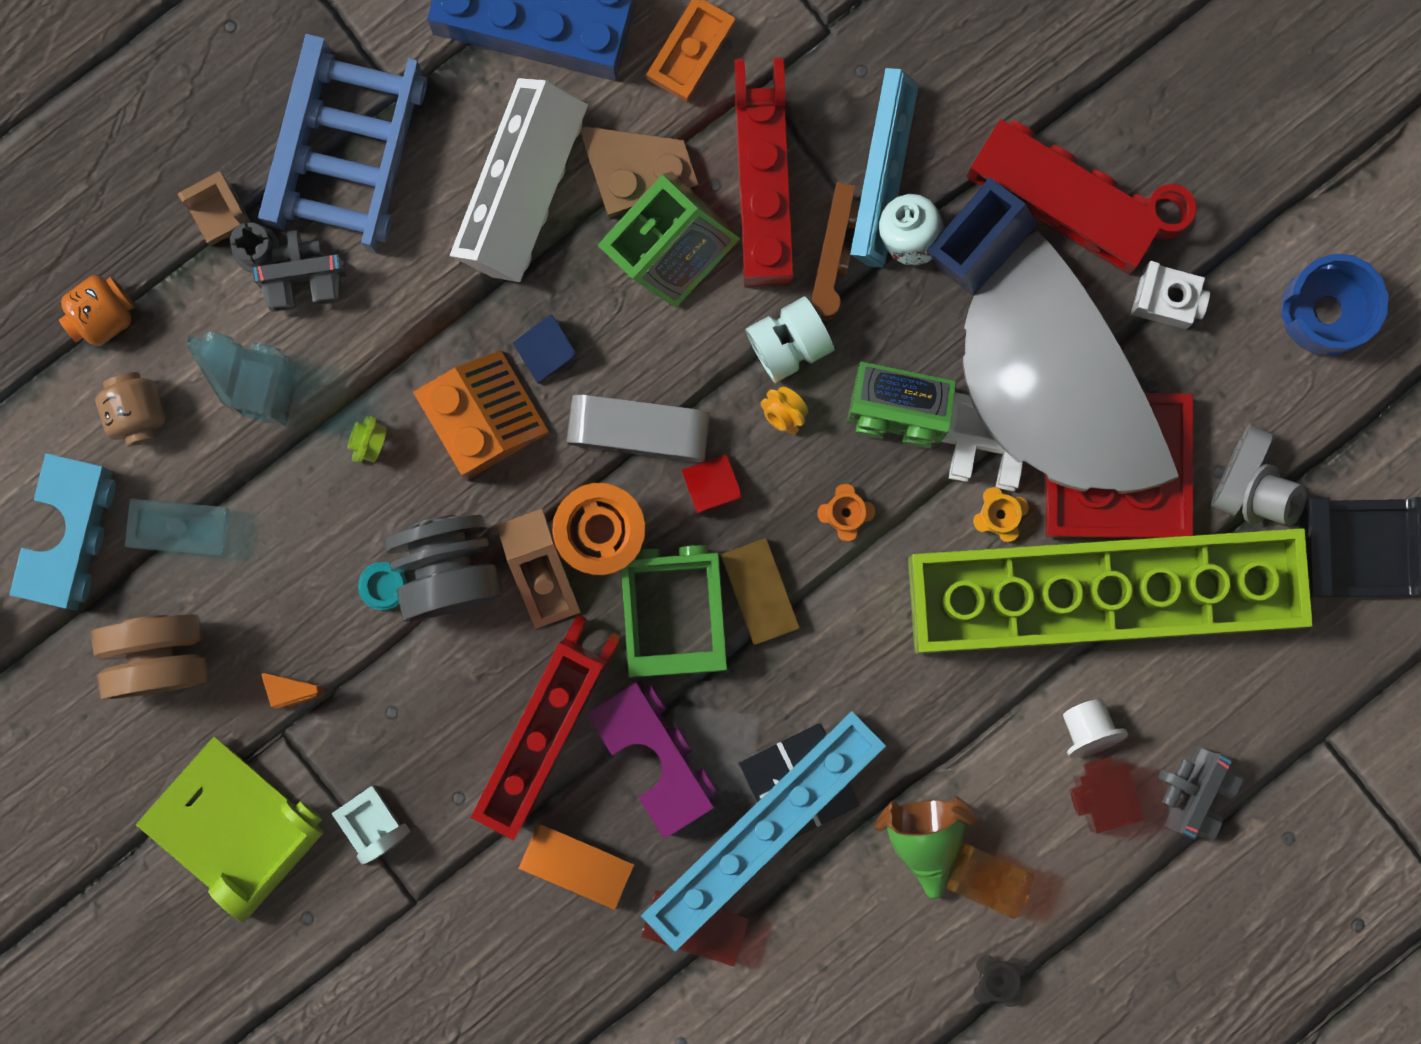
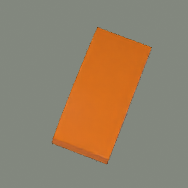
M537 824L518 869L615 910L634 864L546 826Z

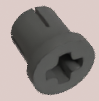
M247 222L248 226L243 223L233 230L230 236L232 254L242 269L252 273V267L277 264L278 261H273L271 248L281 245L278 237L272 230ZM256 236L263 244L256 246V254L252 257L244 248L250 246L251 238Z

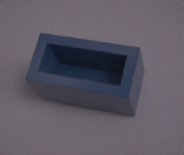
M989 177L928 248L927 252L940 271L974 296L1036 227L1037 223L1023 201Z

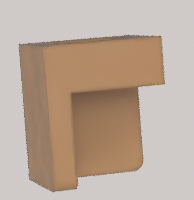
M220 171L178 193L180 200L191 212L204 239L210 246L231 236L233 230L238 225L245 223L248 226L247 222L252 223L231 183Z

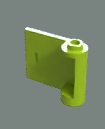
M216 736L206 744L135 824L209 887L208 893L226 912L244 923L324 834L318 826L323 819L313 808L303 801H300L297 805L292 803Z

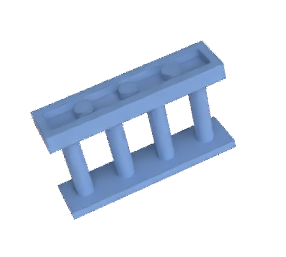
M305 34L258 219L265 227L283 232L285 231L287 219L294 220L296 216L363 232L361 244L367 252L376 254L379 242L386 243L391 231L392 215L387 214L414 104L422 105L427 88V77L422 76L423 72L418 60L408 58L404 76L336 61L335 55L330 54L331 49L325 38ZM333 79L399 95L392 122L323 106V101L318 100L323 82L329 83ZM319 125L386 140L387 143L380 168L312 152L311 146H307L311 128L317 129ZM308 170L375 186L369 213L366 214L300 198V193L295 192L299 173L305 175Z

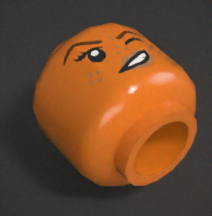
M91 275L63 295L61 307L66 315L61 317L59 322L76 343L84 338L89 344L99 347L131 324L132 318L129 311L134 308V304L112 276L105 280L99 275Z

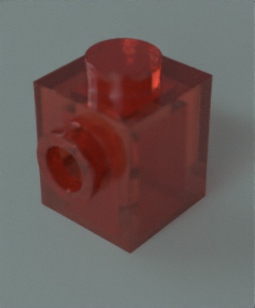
M1111 756L1084 763L1085 772L1073 776L1076 787L1070 788L1071 800L1077 816L1085 815L1090 832L1098 834L1144 820L1127 763L1118 762L1113 764Z

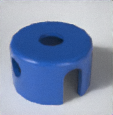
M1331 254L1314 260L1290 280L1282 296L1281 317L1287 334L1299 347L1315 355L1335 357L1355 350L1380 331L1388 314L1389 295L1383 278L1370 263L1354 255ZM1332 297L1339 303L1341 315L1336 322L1325 324L1315 317L1314 305L1319 298Z

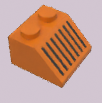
M501 350L454 367L413 391L461 476L466 481L549 433Z

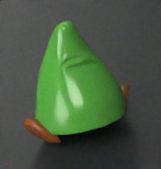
M956 795L953 802L927 800L898 806L896 801L893 800L879 815L874 829L881 832L887 830L893 849L917 878L928 898L938 899L943 895L947 881L958 860L966 824L972 826L979 822L974 809Z

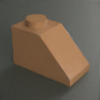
M541 508L497 524L507 562L535 629L581 613L561 556L555 547L553 535L543 509Z

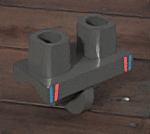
M299 230L288 231V245L271 248L274 262L291 259V262L252 267L253 280L262 289L267 307L271 312L296 308L293 285L309 282L312 301L315 305L338 303L341 298L340 278L347 277L345 263L340 260L338 254L305 259L308 256L321 255V245L319 240L302 243Z
M1197 746L1190 761L1182 758L1175 775L1161 769L1157 779L1169 785L1162 800V803L1168 805V808L1160 825L1191 839H1195L1196 836L1209 840L1216 839L1223 824L1222 816L1209 810L1216 793L1232 799L1237 795L1244 780L1243 776L1230 766L1232 760L1220 753H1213Z

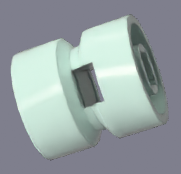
M805 296L782 308L779 319L776 320L767 316L745 329L756 355L774 383L797 372L800 361L805 360L812 364L834 351L833 343L823 322ZM789 337L791 343L782 345L781 342Z

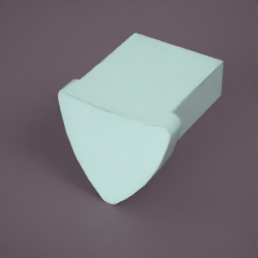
M371 786L332 813L358 852L356 857L361 865L387 853L411 832L406 823L402 825L399 823L375 786Z

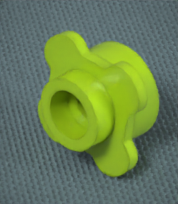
M366 416L363 423L356 422L352 429L347 449L353 451V462H362L364 459L374 463L379 456L387 428L375 423L376 417Z

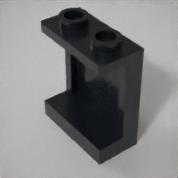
M1421 497L1388 500H1329V498H1309L1306 500L1304 510L1299 518L1300 529H1305L1310 598L1421 596Z

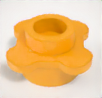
M780 387L777 391L770 389L766 393L768 399L764 398L761 401V407L764 410L766 419L776 429L795 435L799 431L797 425L802 426L805 423L804 417L808 414L807 405L796 392L787 387Z
M997 487L988 488L983 493L984 504L981 512L974 516L973 525L979 532L990 531L999 535L1003 542H1011L1019 535L1017 526L1021 521V517L1028 512V503L1022 497L1014 498L1010 495L1002 494V491ZM998 510L1005 512L1004 519L997 518L996 513Z

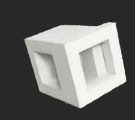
M1150 261L1142 270L1131 315L1186 330L1193 324L1194 318L1202 320L1205 315L1210 298V292L1202 290L1205 278L1160 266V263ZM1169 287L1182 290L1183 300L1181 302L1170 300L1168 297Z

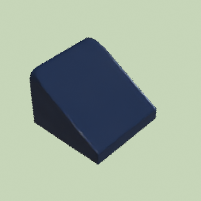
M552 314L513 342L538 384L578 360L575 350Z

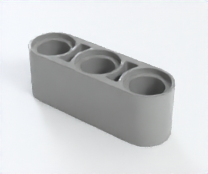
M573 395L566 444L589 449L690 462H704L711 414L706 411L598 396Z

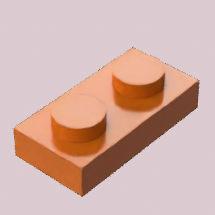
M691 0L648 70L646 79L688 103L734 27L736 18L706 0Z

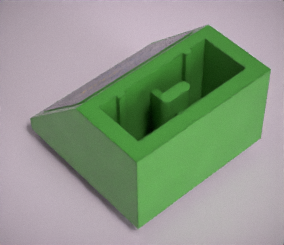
M673 172L662 174L597 246L633 280L676 308L734 247L741 237Z
M860 361L846 424L855 425V433L859 435L882 439L884 438V433L888 432L903 435L902 443L920 448H931L932 443H940L949 433L956 381Z

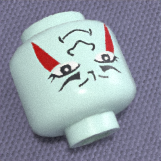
M906 194L889 202L881 212L878 223L880 236L886 249L895 260L905 265L916 266L932 260L927 250L945 230L943 220L936 206L931 200L917 194Z

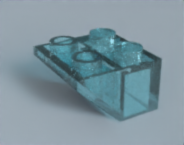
M205 331L203 339L188 336L187 348L224 406L239 416L286 427L300 372L288 361L289 356L281 354V349L255 342L252 343L251 350L244 349L242 345L234 343L233 338L214 332Z

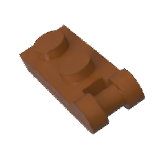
M837 182L811 300L812 306L823 323L833 321L839 311L840 297L834 290L837 274L843 276L847 274L851 248L843 246L846 229L855 230L860 201L853 200L855 186Z

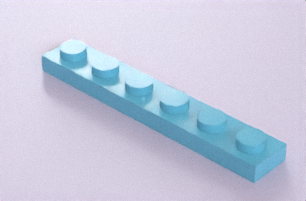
M851 711L641 915L643 920L676 952L870 763L886 745Z

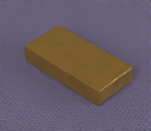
M766 538L721 554L754 645L799 629Z

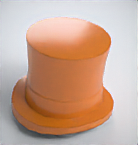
M591 483L575 489L564 498L553 518L552 534L556 549L572 568L590 575H606L625 568L636 558L645 538V521L637 501L627 491L607 483Z

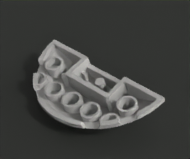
M1036 231L1027 236L1005 263L974 295L968 310L964 326L966 336L963 371L971 401L980 420L989 434L1014 460L1019 463L1027 462L1034 468L1047 474L1049 481L1079 491H1086L1089 488L1116 489L1119 494L1144 491L1177 479L1179 475L1149 402L1128 360L1099 310L1065 261L1041 233Z

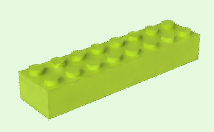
M1304 528L912 554L908 557L915 654L1288 630L1313 626Z

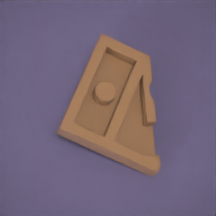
M583 127L580 134L608 218L627 213L662 174L673 172L692 191L699 189L684 140L593 127Z

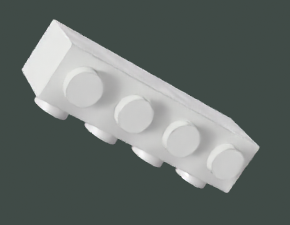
M518 78L451 250V257L493 278L515 282L521 281L524 271L531 262V252L540 229L547 220L548 208L556 187L564 176L565 164L573 143L581 132L582 120L588 104L546 80Z

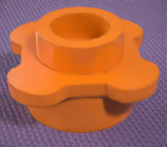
M841 484L836 488L835 496L828 504L820 505L817 516L820 522L829 523L837 530L840 540L848 542L856 538L857 529L865 521H871L874 518L875 508L872 503L864 502L861 497L855 494V489L852 485ZM844 508L850 509L851 515L849 517L842 515Z

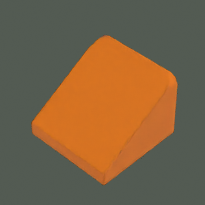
M269 673L261 674L270 705L274 709L291 707L322 697L325 693L323 686Z

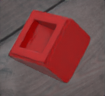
M727 454L681 470L697 515L741 501L743 498Z

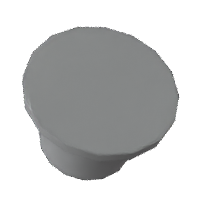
M1264 464L1256 470L1246 488L1242 510L1244 519L1250 524H1259L1264 519H1268L1285 526H1292L1298 521L1304 510L1307 497L1306 488L1301 484L1281 478L1276 466Z

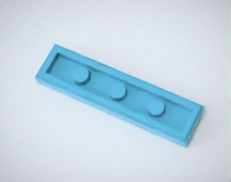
M885 69L850 254L871 267L883 268L886 262L888 250L880 236L878 223L881 212L886 205L898 197L919 87L918 83L902 69Z

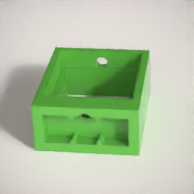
M707 545L679 547V556L660 557L659 549H641L636 558L625 568L621 569L629 678L727 671L718 553L708 554ZM707 569L713 651L641 657L635 574Z

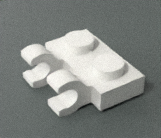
M954 392L949 433L942 440L945 443L955 444L948 479L967 483L968 478L970 479L975 451L980 449L1003 454L995 487L1015 492V488H1018L1023 462L1019 463L1014 460L989 434L973 406L970 395Z

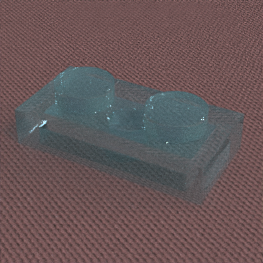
M130 499L125 547L225 557L230 509L226 507Z

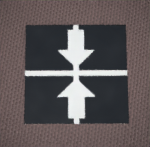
M820 723L738 763L757 803L826 737ZM848 783L792 839L860 806L850 784Z

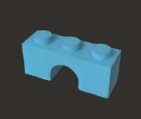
M45 453L34 501L56 507L64 516L66 531L62 541L51 550L38 552L21 548L10 596L78 611L79 603L87 600L92 585V575L87 573L91 556L99 553L104 537V528L99 526L103 509L111 506L116 490V482L111 480L112 470Z

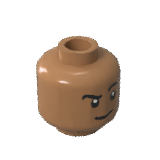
M139 372L125 373L105 380L102 383L104 389L96 395L95 402L107 437L113 440H125L127 447L138 446L154 440L155 435L153 431L160 428L166 421V415L155 382L151 379L141 378Z

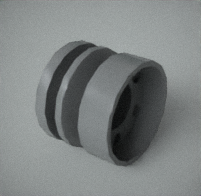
M447 515L412 524L402 532L389 536L384 540L387 553H410L408 556L391 562V571L398 573L414 572L416 580L408 582L396 590L403 621H418L481 606L504 597L497 567L492 564L473 565L471 558L491 548L490 540L474 539L467 541L466 538L480 533L487 528L484 516Z

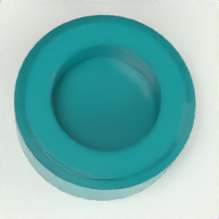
M377 562L368 566L360 575L358 591L361 599L369 607L380 611H388L399 606L396 590L408 583L404 573L392 572L390 563Z

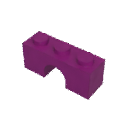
M639 681L586 714L611 755L618 753L629 745L643 744L652 748L659 756L662 764L661 777L653 788L638 798L663 839L712 810L717 805L713 796L719 793L705 768L697 771L687 755L693 749L682 730L678 726L672 730L670 729L661 714L667 710V707L655 687L651 685L645 688L643 683Z

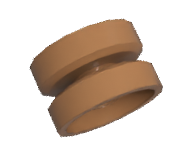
M154 615L140 617L90 631L93 655L101 660L126 658L127 662L126 664L105 668L97 675L100 700L157 694L209 683L206 658L195 654L174 656L173 651L196 646L203 640L199 615Z

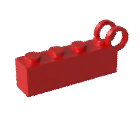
M773 57L774 88L746 89L744 58L734 59L744 287L791 285L793 263L785 121L783 57Z
M1002 119L999 120L966 178L981 187L991 177L1023 201L1034 219L1128 275L1137 267L1154 238L1158 240L1176 238L1190 225L1196 214L1195 199L1192 193L1185 187L1178 184H1166L1156 189L1149 199L1138 194L1130 197L1117 189V182L1106 173L1099 170H1093L1090 173L1075 164L1076 158L1069 151L1057 145H1052L1051 148H1048L1034 139L1035 133L1030 128L1014 120H1011L1009 124ZM1169 201L1176 205L1180 212V223L1167 224L1157 216L1156 202Z
M579 614L572 623L565 638L558 643L470 817L512 840H515L523 830L596 684L605 672L622 636L613 632L600 656L577 645L576 643L587 622V618Z

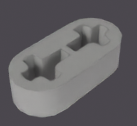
M1251 424L1246 427L1215 491L1211 506L1232 516L1237 514L1243 504L1249 481L1256 470L1260 468L1273 434Z

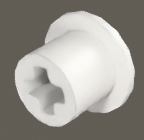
M1103 699L1084 702L1072 707L1063 714L1074 743L1067 751L1069 758H1081L1101 752L1120 743L1128 736L1126 729H1115Z

